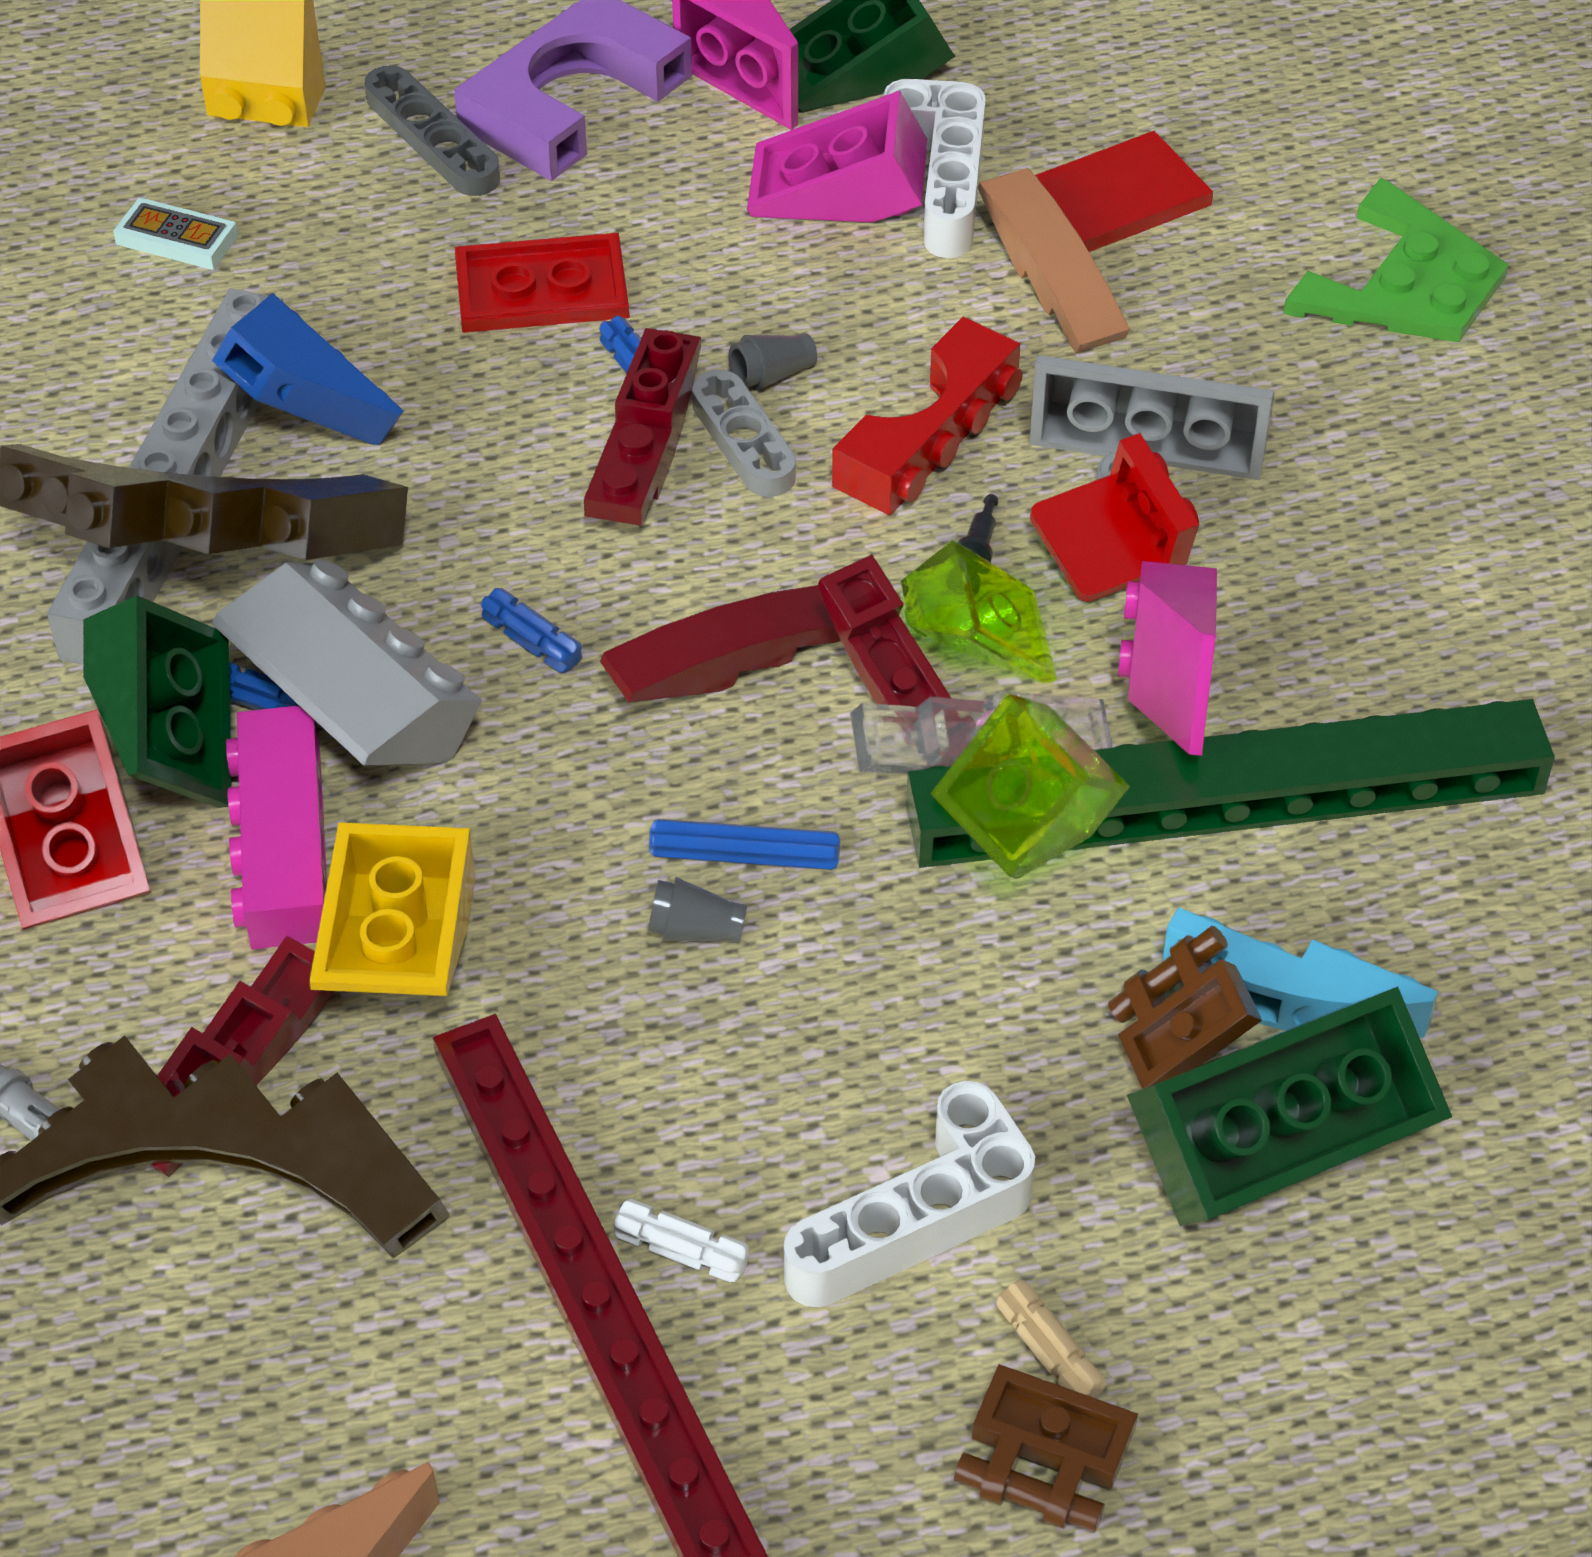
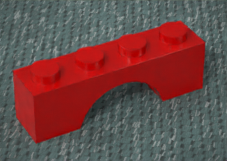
M962 316L931 348L930 388L937 394L939 399L928 408L911 415L901 417L865 415L832 448V487L889 516L905 500L908 502L916 500L925 486L927 477L936 467H947L955 457L959 443L970 432L978 434L984 428L991 410L1001 399L1009 401L1016 394L1023 377V372L1019 369L1021 343Z

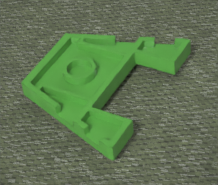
M1380 178L1359 204L1357 219L1401 235L1402 238L1361 291L1307 271L1285 299L1283 313L1304 318L1305 313L1333 317V323L1352 326L1356 321L1388 326L1387 331L1460 342L1505 280L1509 264L1391 182Z

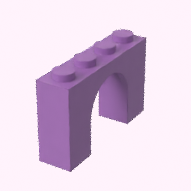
M579 0L455 88L457 118L485 144L552 181L587 155L585 115L545 94L540 89L549 82L563 76L578 73H595L619 80L659 102L692 77L691 37L622 0Z

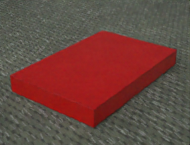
M1155 130L1035 175L1059 205L1080 236L1088 252L1211 206L1213 191Z
M619 233L454 247L462 333L612 320L615 316H620L624 319L630 318Z

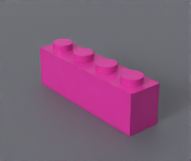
M300 706L237 712V738L226 739L230 777L239 776V787L228 788L232 826L240 825L241 836L229 838L233 876L242 875V887L231 888L235 928H247L251 950L279 947L286 936L293 938L301 944L317 943L327 888L320 741L316 721Z

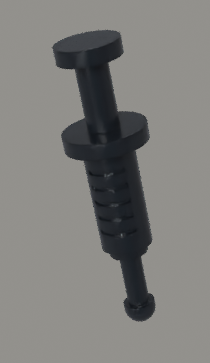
M988 494L984 498L983 503L985 505L983 511L974 515L967 537L961 538L955 545L953 556L958 565L952 569L949 582L959 592L970 593L975 591L980 582V574L976 569L985 570L991 563L993 551L989 543L996 525V520L992 513L994 507L999 502L998 497L994 494Z

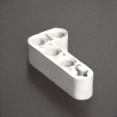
M900 79L894 81L886 87L884 96L899 90L901 91L928 139L927 150H931L925 197L924 245L930 253L938 257L956 258L962 256L971 249L973 244L978 196L977 187L979 185L984 138L985 94L979 87L965 82Z
M962 1081L950 1085L943 1090L938 1098L935 1146L940 1156L939 1158L811 1215L793 1225L784 1240V1283L788 1294L795 1301L805 1306L822 1307L830 1305L1003 1225L1026 1212L1032 1197L1035 1155L1030 1144L996 1094L987 1086L978 1082ZM966 1124V1125H973V1126H975V1127H974V1128H962V1127H960L959 1125ZM1006 1176L1008 1178H1011L1012 1180L1001 1181L996 1180L992 1177ZM946 1204L951 1208L935 1209L930 1205ZM873 1232H884L886 1234H889L890 1236L884 1238H874L867 1234Z

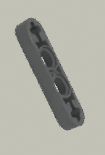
M382 66L375 68L365 77V92L370 108L451 186L460 193L469 196H482L498 187L500 171L499 160L496 154L407 70L397 66ZM396 91H398V93H399V98H398L397 100H396V94L394 93V92H396ZM415 114L429 116V118L420 121L406 120L407 117ZM444 141L458 143L457 146L451 148L434 147L436 144ZM467 160H468V167L471 168V169H469V170H466L465 161H467Z

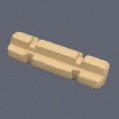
M1017 1280L998 1295L996 1299L998 1309L1009 1323H1012L1017 1328V1333L1046 1370L1055 1379L1058 1378V1385L1093 1398L1103 1393L1107 1386L1106 1379L1087 1357L1084 1358L1085 1353L1055 1315L1047 1307H1044L1045 1303L1026 1281Z

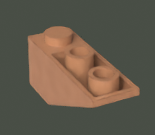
M428 1461L411 1471L399 1470L392 1472L379 1480L371 1491L343 1505L332 1504L320 1508L312 1513L303 1525L273 1540L262 1539L255 1541L241 1549L235 1557H399L440 1503L434 1470Z

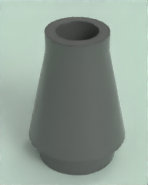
M807 333L800 335H744L740 342L733 343L730 346L728 354L729 367L731 372L741 378L746 387L753 386L756 391H759L802 369L814 367L817 362V349L813 338Z
M675 877L674 883L658 880L648 932L663 934L662 941H729L739 943L747 905L730 901L678 877Z

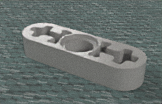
M710 370L699 375L694 380L692 387L693 410L745 486L751 492L765 497L779 496L788 492L796 481L795 454L741 378L727 370ZM719 397L728 398L727 410L724 411V404ZM739 428H749L755 430L758 435L752 439L739 440L731 437L729 433ZM764 453V461L772 471L777 472L771 473L767 467L760 468L759 456Z

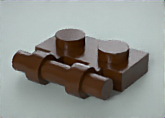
M1211 925L1195 938L1189 935L1185 936L1170 948L1171 956L1148 972L1141 969L1124 982L1125 990L1108 1002L1111 1013L1121 1023H1125L1135 1015L1138 1018L1136 1022L1119 1033L1118 1036L1142 1088L1203 1064L1262 1021L1236 965L1220 959L1213 965L1211 963L1212 958L1228 947L1226 938L1215 926ZM1183 981L1185 986L1165 1000V993Z
M998 1364L973 1423L972 1439L995 1447L991 1460L987 1461L963 1452L955 1471L954 1481L980 1490L979 1498L1001 1506L1005 1499L1044 1513L1043 1522L1065 1529L1067 1524L1071 1523L1096 1532L1104 1512L1105 1503L1078 1494L1083 1480L1112 1490L1136 1429L1138 1413ZM1020 1457L1059 1470L1054 1485L1015 1471Z

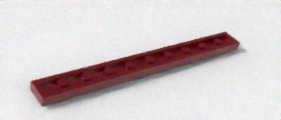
M496 1013L434 1036L435 1054L677 1556L768 1557Z

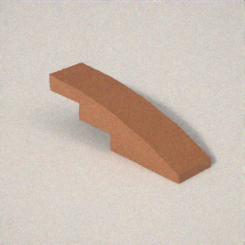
M1025 168L979 182L977 187L1016 272L1021 279L1029 277L1038 299L1048 316L1056 314L1065 336L1075 353L1126 338L1130 328L1103 275L1074 227L1029 168Z

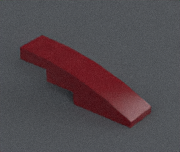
M815 585L771 592L724 604L663 625L603 652L600 663L628 703L724 691L734 686L740 671L780 667L792 662L798 647L837 643L841 639L831 620L819 586Z
M286 936L252 986L239 981L203 1033L193 1027L189 1029L158 1073V1077L174 1097L185 1090L184 1083L186 1079L197 1068L212 1060L220 1062L229 1054L235 1058L256 1086L303 1035L334 993V991L311 990L310 976L315 954L314 950ZM156 1163L150 1166L170 1177L184 1163Z

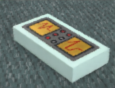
M141 197L136 200L113 230L116 245L211 270L216 268L239 236L237 223L234 221Z

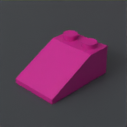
M672 0L673 28L691 37L692 74L790 130L798 126V42L771 0Z
M896 91L756 143L747 210L751 217L876 222L890 216L904 215L913 208L921 206L928 139L901 91Z
M1142 561L1140 582L1128 581L1124 619H1134L1136 624L1134 641L1121 640L1118 677L1130 678L1128 700L1188 754L1202 756L1216 640L1217 568Z

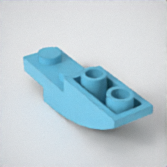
M1180 907L1177 908L1167 925L1162 962L1171 956L1170 948L1185 936L1189 935L1195 938L1211 925L1221 931L1227 940L1228 947L1212 958L1211 963L1213 965L1220 959L1236 965L1262 1018L1259 1024L1285 1031L1398 986L1419 1038H1424L1430 1028L1439 991L1422 985L1410 976L1395 974L1361 960L1347 950L1332 948L1312 939L1305 954L1300 958L1286 952L1274 943L1261 942L1225 927L1216 919L1199 916Z

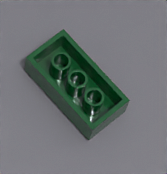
M1398 986L1127 1094L1180 1226L1209 1220L1453 1117Z

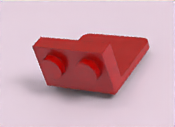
M1141 433L1119 440L1109 476L1037 502L1032 506L1030 521L1076 596L1085 602H1091L1127 588L1128 581L1140 582L1142 561L1187 565L1200 525L1193 503L1186 497L1182 498L1169 478V471L1165 460L1158 452H1152Z

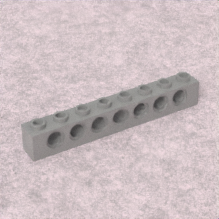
M229 288L129 468L221 477L260 402L251 397L212 362V359L230 328L269 295ZM87 541L47 612L59 660L83 665V619L136 595L154 602L183 546L167 541H156L107 548Z

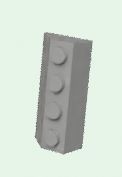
M1037 355L1030 445L1107 456L1117 451L1119 440L1141 433L1152 452H1158L1165 460L1167 466L1260 480L1275 393L1273 390Z
M317 559L314 563L285 562L216 613L212 625L364 766L447 763L454 758L482 702L474 692L463 684L464 677L460 672L435 659L424 649L425 643L418 635L398 626L385 614L386 608L380 601L361 593L347 580V572L330 561Z

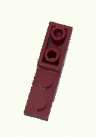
M645 328L615 401L616 420L585 494L584 516L638 526L643 525L652 499H659L676 452L701 349L700 336Z

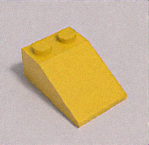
M200 0V78L207 115L218 116L228 120L244 119L269 122L279 126L309 127L326 88L313 0Z
M338 822L310 976L311 990L432 996L448 995L468 929L475 881L470 828Z

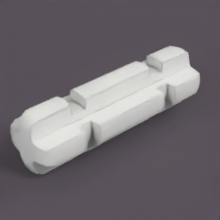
M635 1199L626 1200L617 1213L614 1222L615 1235L621 1240L636 1246H641L643 1241L650 1243L649 1251L697 1270H701L703 1265L711 1267L710 1275L728 1282H737L747 1266L749 1246L745 1242L727 1235H722L718 1240L713 1238L714 1230L666 1211H661L659 1216L654 1215L653 1206Z

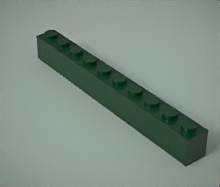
M1533 699L1510 702L1495 701L1484 705L1449 709L1434 708L1415 713L1389 716L1373 715L1363 719L1328 723L1312 722L1302 726L1268 730H1246L1240 733L1204 737L1202 756L1188 754L1172 740L1138 745L1123 744L1112 748L1077 752L1062 751L1051 755L1017 759L1001 758L990 762L947 767L933 766L927 769L908 771L906 810L919 868L1543 795L1547 788L1555 755Z

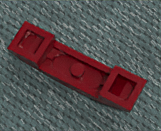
M872 554L820 578L818 586L841 642L860 678L886 720L927 768L990 762L1002 758L970 707L968 706L962 710L958 709L899 616L904 603Z

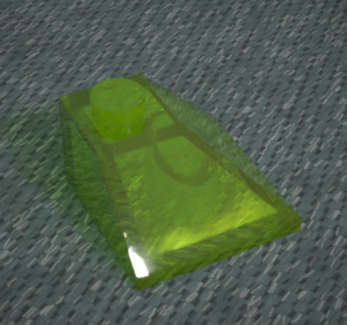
M954 540L950 541L900 581L906 605L904 611L906 620L911 628L920 636H929L950 649L1042 683H1051L1057 680L1035 591L1031 587Z

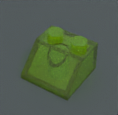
M1007 693L932 791L931 795L1010 878L1018 879L1091 837L1130 786L1049 705Z

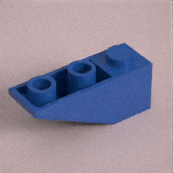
M274 293L269 295L230 328L212 359L213 363L256 401L372 445H380L386 439L404 412L386 392L370 381L340 351L331 346L298 313L290 309Z

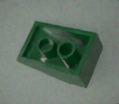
M831 0L789 29L798 42V108L801 112L884 93L886 87L892 82L900 79H923L955 57L920 0Z
M138 595L83 619V677L128 776L217 808L229 807L228 788L231 787V777L226 751V739H230L229 639L212 626Z

